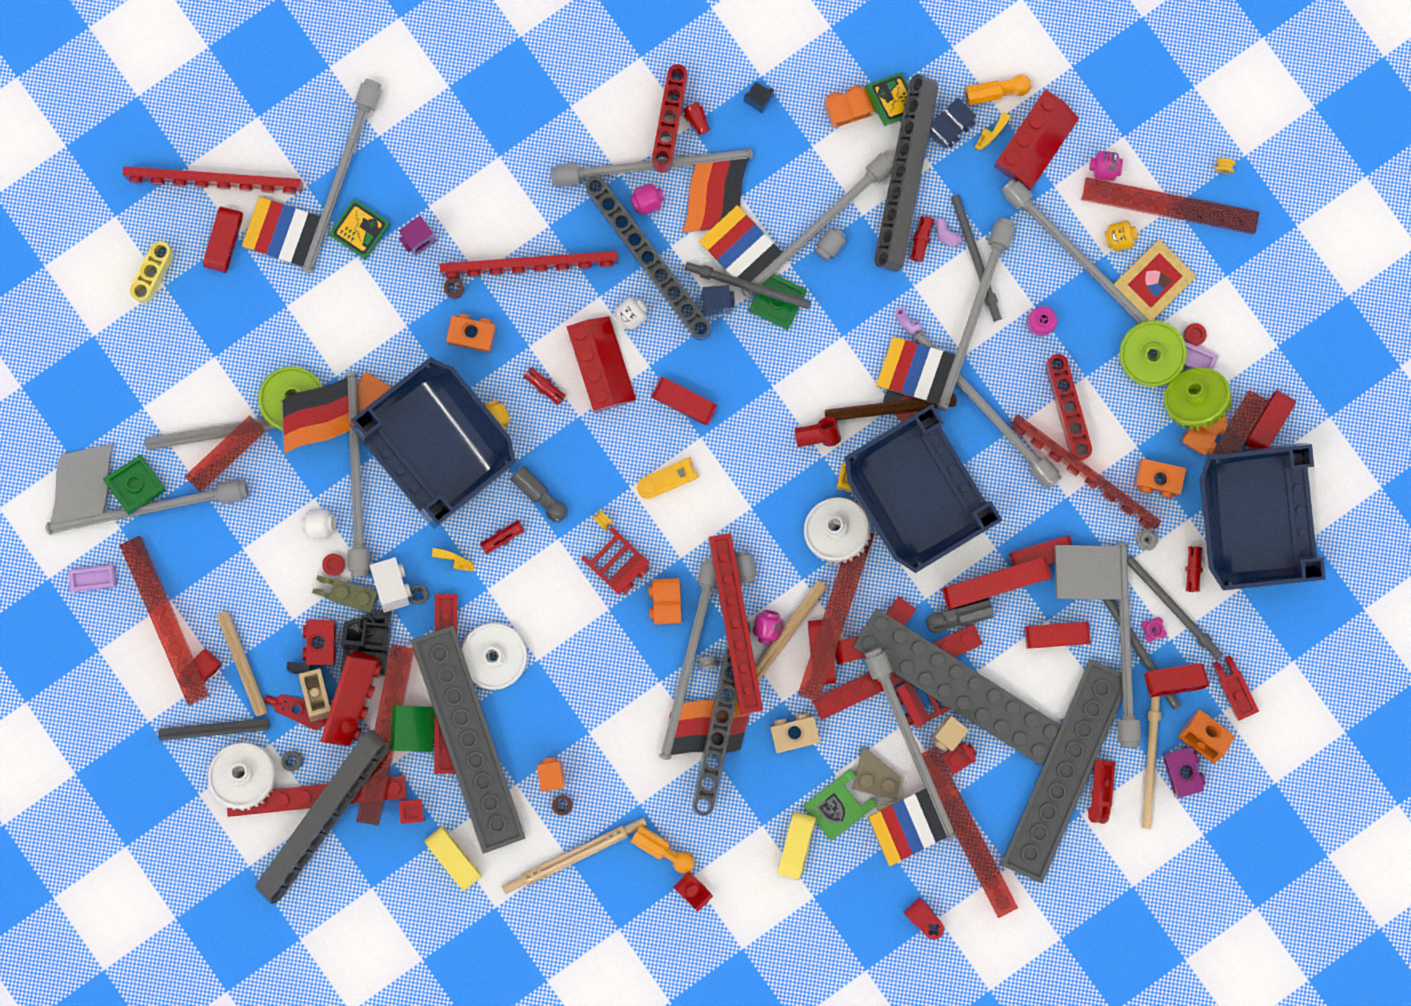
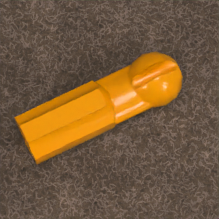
M1018 74L1006 81L999 82L996 80L965 87L967 104L974 105L1002 99V96L1012 94L1023 96L1030 91L1031 80L1026 75Z
M640 825L630 841L657 859L665 857L672 861L673 867L678 873L685 874L694 867V858L690 853H677L670 848L669 841Z

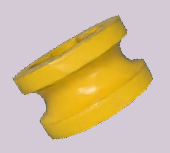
M1226 158L1216 159L1218 164L1214 169L1216 172L1234 174L1233 166L1236 165V161Z
M600 509L596 516H592L605 531L608 525L613 524Z

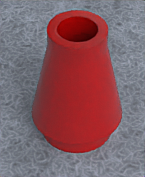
M699 101L683 109L685 113L683 116L695 129L698 136L710 130L703 105L701 106Z

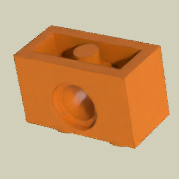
M458 313L457 317L451 316L446 338L448 345L486 353L492 352L497 329L492 324V320L479 318V321L470 320L471 316ZM470 327L478 329L477 335L473 338L466 336V331Z
M1141 459L1138 462L1134 487H1138L1139 491L1152 494V491L1161 492L1160 496L1174 499V495L1178 496L1181 494L1186 468ZM1156 474H1161L1164 477L1163 485L1155 483L1154 476Z
M1199 709L1187 720L1178 737L1214 764L1226 754L1235 735Z
M556 757L541 759L542 763L537 765L541 792L565 788L562 760L557 761Z

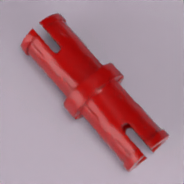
M920 216L917 233L913 236L914 245L909 257L910 260L923 262L927 244H930L931 240L929 236L934 222L933 218L925 216L924 219V216Z
M533 367L528 370L529 373L526 372L523 378L534 385L540 394L546 395L557 406L561 403V400H564L566 394L555 387L549 378H544Z
M517 519L504 529L496 530V534L480 542V545L488 555L503 544L505 546L508 545V541L524 533L525 530Z
M1188 546V564L1185 566V571L1187 572L1186 592H1200V574L1203 572V567H1201L1202 547Z

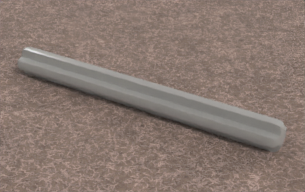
M260 418L145 438V447L148 450L274 428L268 424L266 419Z

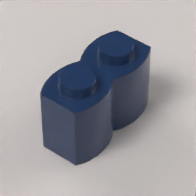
M957 97L931 123L929 135L943 149L947 146L952 148L960 140L958 135L963 130L967 133L976 124L973 121L976 115Z

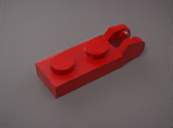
M1229 655L1225 657V662L1232 674L1225 676L1222 666L1218 661L1212 664L1237 721H1240L1259 712L1241 671H1238L1232 657Z
M1095 759L1093 789L1091 792L1092 805L1088 808V818L1092 823L1106 824L1110 818L1116 764L1114 761Z

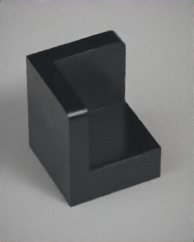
M755 82L750 91L744 95V102L763 113L774 96L775 89L771 87L767 89Z

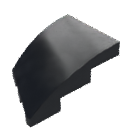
M383 610L372 614H365L361 618L344 622L341 639L343 647L341 672L347 655L357 650L381 658L379 665H382L379 676H386L392 610L385 613Z

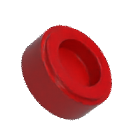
M1198 323L1190 324L1183 332L1185 342L1194 346L1202 344L1207 336L1206 329Z
M329 554L323 559L322 568L328 575L338 576L345 569V560L338 554Z

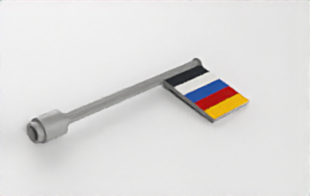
M365 78L364 83L360 85L354 102L358 105V112L321 217L259 196L242 247L301 266V269L306 273L314 272L313 267L367 113H370V110L375 111L382 92V84Z
M888 151L883 154L880 153L865 167L867 171L865 173L866 176L784 252L766 236L738 205L699 240V243L731 276L762 285L871 183L878 182L880 184L892 172L894 157ZM741 289L742 294L747 298H751V294L754 293Z
M998 218V221L993 225L988 240L992 251L957 353L952 354L893 337L876 387L937 404V407L943 411L950 409L948 406L1000 254L1004 250H1009L1015 232V223L1013 221Z
M881 646L864 652L866 657L864 661L872 679H877L878 682H881L925 787L867 817L887 865L892 866L942 839L951 840L955 838L956 832H954L889 678L891 677L890 673L893 671L885 650L882 651Z

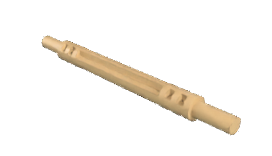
M643 817L624 827L621 825L521 874L522 877L503 885V891L507 894L524 885L529 886L628 838V835L637 831L640 825L645 827L647 823Z

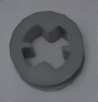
M419 584L410 588L412 596L409 597V600L412 603L422 605L428 600L429 591L425 586ZM419 588H421L424 598L422 600L419 598V601H416L413 592L415 589L419 591Z
M289 751L283 755L281 764L285 770L296 771L302 766L303 758L300 753ZM290 755H294L293 758L297 757L298 759L293 768L290 767L291 764L287 765L286 760L290 759Z

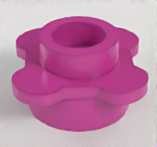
M1156 617L1153 621L1146 620L1142 622L1141 627L1145 630L1146 641L1152 642L1156 638L1163 639L1166 637L1167 632L1164 630L1163 620L1160 617Z

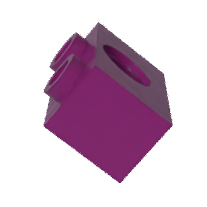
M421 215L398 230L401 234V237L398 239L408 253L413 251L416 256L437 242L436 237Z
M1185 747L1162 754L1174 797L1181 798L1204 791L1203 785H1206L1203 773L1198 771L1197 763H1199V757L1196 750H1192V747ZM1185 765L1190 768V775L1187 778H1183L1180 774V769Z

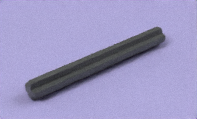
M265 718L161 728L158 730L159 740L163 741L266 731L270 729L269 719Z

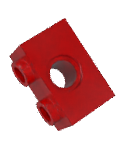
M306 620V625H303V638H306V647H303L302 651L303 661H306V665H336V620ZM318 636H321L325 641L321 649H317L314 646V640Z

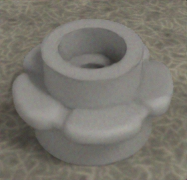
M1143 529L1142 532H1138L1136 535L1137 546L1141 550L1147 549L1150 551L1154 549L1158 542L1157 534L1153 533L1151 529Z

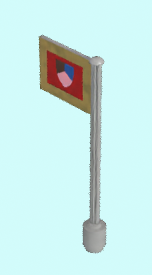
M1013 178L1001 190L1004 193L1003 197L1017 211L1020 208L1024 211L1026 210L1138 323L1145 320H1154L1197 277L1159 239L1113 284L1033 204L1034 201L1031 199L1033 194L1019 180L1016 181Z

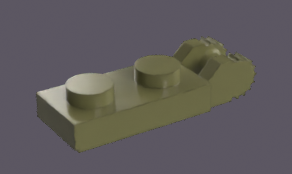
M317 575L316 580L324 584H332L333 586L330 593L313 588V594L372 613L378 595L377 591L338 579L332 580Z

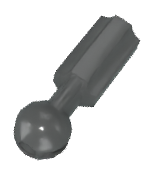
M522 466L510 478L533 503L538 502L546 509V516L551 521L560 522L567 516L566 505L561 501L554 500L547 493L548 488L525 466Z
M985 598L946 611L933 612L928 616L926 624L931 632L942 633L950 628L994 618V613L989 598Z

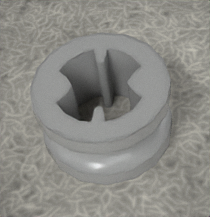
M717 656L699 658L698 662L701 663L699 670L719 667L715 662Z

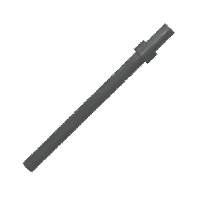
M959 195L951 197L981 283L985 268ZM990 285L984 302L989 307L993 321L996 322L1002 320L997 306L998 299L996 293H993Z
M687 262L685 265L686 271L699 274L701 278L707 280L721 281L808 310L811 306V301L715 271L713 267L707 265L700 266Z
M1130 556L1127 559V564L1198 639L1197 643L1202 648H1206L1216 660L1221 658L1223 653L1214 645L1213 639L1207 633L1204 634L1135 558Z
M1103 600L1120 626L1119 608L1113 600ZM1130 627L1131 645L1149 672L1158 670ZM1174 694L1165 695L1173 710L1181 706Z

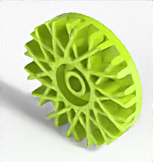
M1145 320L1144 322H1139V324L1132 326L1127 331L1120 343L1119 359L1123 370L1129 378L1143 386L1157 387L1171 382L1180 374L1186 362L1187 349L1183 337L1176 328L1163 321ZM1151 349H1155L1157 351V355L1155 357L1149 356V351Z
M289 366L277 369L266 377L260 387L258 395L260 412L269 425L283 432L281 401L298 392L321 388L323 385L313 373L304 368Z
M1192 368L1181 372L1168 384L1164 393V406L1172 422L1176 421L1177 425H1182L1183 429L1189 426L1193 430L1196 426V429L1199 431V426L1204 425L1207 429L1208 424L1213 427V421L1218 419L1220 422L1221 418L1226 417L1225 411H1229V407L1232 406V393L1228 381L1219 372L1209 368Z

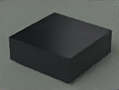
M287 662L286 669L289 673L300 674L312 671L313 667L302 663Z

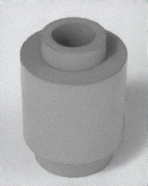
M829 228L817 243L815 252L826 261H829L831 258L834 259L845 245L846 240L844 237L846 235L838 228L834 230Z
M748 551L735 553L740 584L756 581L755 576L757 572L753 554L749 555Z

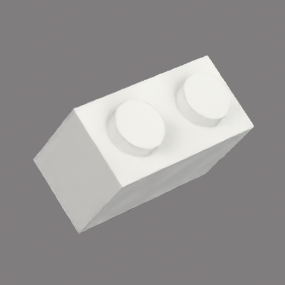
M395 557L371 564L370 569L383 612L408 606V597L412 595L408 583L403 584L402 577L406 576L403 565L397 564Z

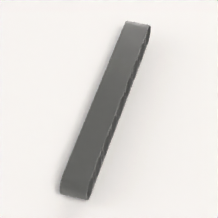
M920 74L914 75L909 82L874 258L877 267L892 272H898L904 264L938 93V83L936 80Z
M598 176L590 177L585 184L589 198L692 337L699 341L707 339L710 335L708 320L605 181ZM594 183L602 186L601 190L597 193L590 191V186ZM606 201H612L615 203V206L612 210H605L603 204ZM624 218L628 221V224L624 228H619L616 226V221ZM632 236H638L641 238V242L639 245L633 246L629 243V239ZM649 253L654 256V260L651 263H644L642 261V257L645 254ZM659 271H664L667 274V278L664 281H658L655 278V274ZM671 289H678L681 294L677 299H672L668 296V292ZM686 306L694 310L693 314L689 317H685L681 313V310ZM698 324H703L707 328V331L702 335L694 331L695 326Z
M747 621L749 634H751V625ZM727 640L692 801V810L698 816H706L714 809L737 700L734 679H729L725 675L726 669L731 667ZM723 689L731 692L732 698L730 701H724L721 698V691ZM718 711L726 713L727 721L725 723L717 721L716 714ZM714 733L722 736L721 745H714L712 743L711 737ZM709 755L715 756L718 760L715 768L707 765V757ZM705 777H709L713 781V787L710 790H706L702 786V780ZM701 799L708 802L709 807L706 812H701L697 808V803Z
M370 730L362 736L255 886L256 890L271 904L277 903L285 895L388 752L390 745L374 730Z

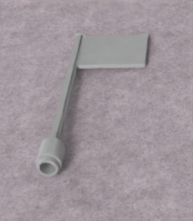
M1119 542L1115 546L1054 545L1056 599L1119 600L1123 716L1122 720L1117 721L1118 742L1121 748H1139V742H1141L1140 720H1135L1133 714L1127 568L1128 544Z

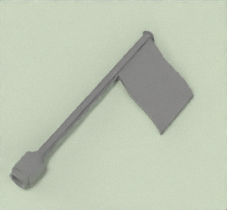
M114 444L61 454L56 471L55 504L51 522L46 524V532L52 535L55 532L212 500L220 501L222 505L239 502L249 497L248 486L245 480L235 479L218 483L217 488H214L213 491L146 504L129 516L124 509L104 513L109 488L103 478L109 475V463Z

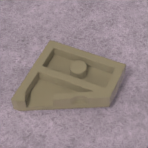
M862 747L852 789L897 799L902 777L867 748Z

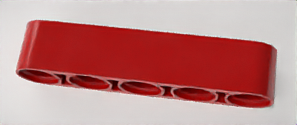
M680 64L672 65L667 72L653 148V167L660 173L668 172L673 164L687 87V70ZM674 75H681L683 78L681 80H674L672 77ZM671 95H676L679 97V99L676 101H672L668 99V97ZM671 115L674 116L676 119L674 121L669 122L666 121L664 118L666 116ZM664 136H669L670 138H672V140L669 142H663L661 138ZM659 157H666L668 161L660 163L657 159Z
M1054 354L1046 361L1045 369L1069 454L1074 460L1083 461L1092 453L1091 441L1068 360L1062 354ZM1056 359L1061 362V370H1054L1052 368V360ZM1058 381H1065L1067 383L1068 390L1066 392L1058 389ZM1065 402L1073 404V413H1067L1064 410L1063 405ZM1071 423H1075L1080 427L1079 434L1075 435L1070 432L1069 426ZM1077 445L1085 447L1086 454L1084 456L1076 453L1075 448Z
M1042 557L941 589L947 609L949 610L1048 580L1052 576L1046 557Z

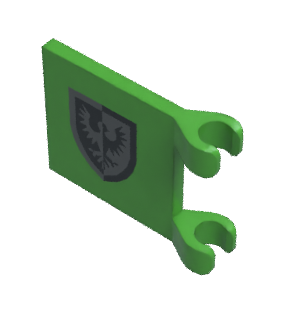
M852 769L847 770L803 805L811 816L816 817V823L830 841L878 805L877 800L871 797L860 806L845 787V784L855 777V772Z

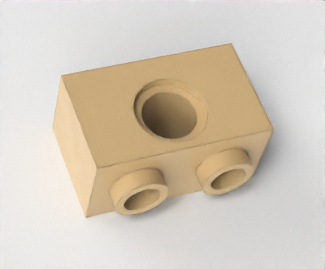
M321 669L298 674L310 721L314 722L328 718L331 707Z
M808 713L795 716L796 720L787 722L786 718L773 721L774 726H771L770 730L776 753L820 743L814 716L809 717ZM792 726L800 728L801 734L797 739H791L788 735V730Z
M947 715L931 736L935 739L933 744L944 752L946 750L953 751L969 729L954 717Z

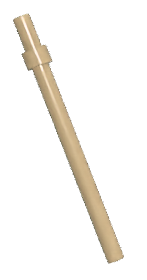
M1160 696L1151 697L1150 711H1148L1147 715L1149 734L1142 828L1151 829L1158 721H1161V712H1159Z

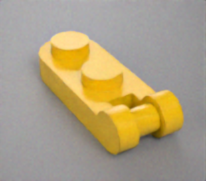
M691 457L643 477L637 484L639 495L644 499H652L699 478L697 471L694 472L691 465L693 464ZM683 468L686 476L680 478L677 471Z

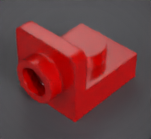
M963 741L953 751H947L940 755L952 775L977 761L974 757L977 753L970 743L966 745Z
M690 871L673 886L696 911H699L713 897L705 885Z

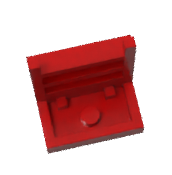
M611 526L609 530L615 536L591 561L584 555L581 559L619 596L622 593L626 595L634 587L632 582L637 577L642 578L650 570L648 567L650 562ZM619 539L624 546L599 570L594 564ZM629 549L634 555L609 580L604 573Z
M906 681L894 688L900 704L906 711L905 716L909 726L913 725L914 728H918L933 718L951 710L947 706L940 710L935 698L927 694L936 711L928 716L911 683Z

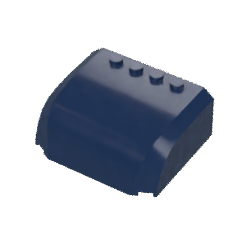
M432 357L428 358L352 418L349 424L364 446L434 529L516 463L511 437L455 368L443 364Z
M933 404L845 456L847 483L893 559L914 573H917L1003 521L992 501L984 500L940 427L944 422Z
M1298 443L1208 455L1199 481L1208 566L1222 590L1326 580L1324 557L1316 553L1308 467H1314L1312 444Z

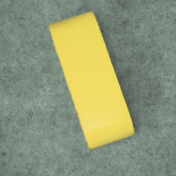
M157 241L152 244L130 287L131 296L140 303L145 304L152 301L174 258V251L168 244L163 241ZM166 248V255L159 258L157 255L159 249ZM155 267L157 269L156 275L148 277V270ZM146 287V295L138 297V290Z
M794 811L778 875L800 880L816 817Z
M443 826L424 840L428 848L463 891L482 878L478 869Z

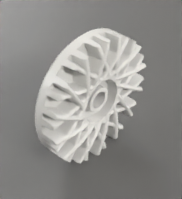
M833 497L818 503L809 512L804 524V538L811 552L818 559L821 558L823 562L826 560L830 564L833 562L838 564L840 561L847 563L848 559L853 561L852 557L856 555L859 557V552L863 553L865 545L868 546V540L871 539V523L864 509L858 503L844 497Z
M500 623L483 624L472 630L462 644L461 649L472 682L481 688L489 690L504 689L515 683L522 676L523 671H525L528 657L526 645L520 634L507 625ZM492 652L498 654V658L495 661L490 659Z
M240 742L223 748L215 755L208 769L207 780L211 793L221 804L233 810L240 809L244 811L245 808L250 810L252 806L258 807V803L263 804V800L266 797L269 798V793L273 792V784H276L275 779L277 776L275 774L274 762L264 749L252 743ZM241 773H245L242 778L238 779Z

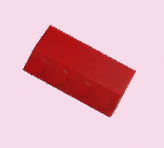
M1045 89L996 161L994 168L1011 179L1019 180L1031 191L1078 121V116L1063 100Z
M610 316L588 319L566 326L594 414L636 401Z
M357 650L347 655L320 742L351 746L354 741L358 742L362 732L359 725L361 720H365L369 709L365 706L367 700L372 699L375 691V686H372L374 678L379 677L382 665H379L381 658Z

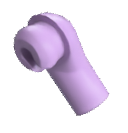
M946 219L935 221L940 242L949 247L961 244V236L948 230Z
M900 307L896 309L895 315L899 324L909 334L916 335L917 332L922 330L918 320L911 323L905 308Z

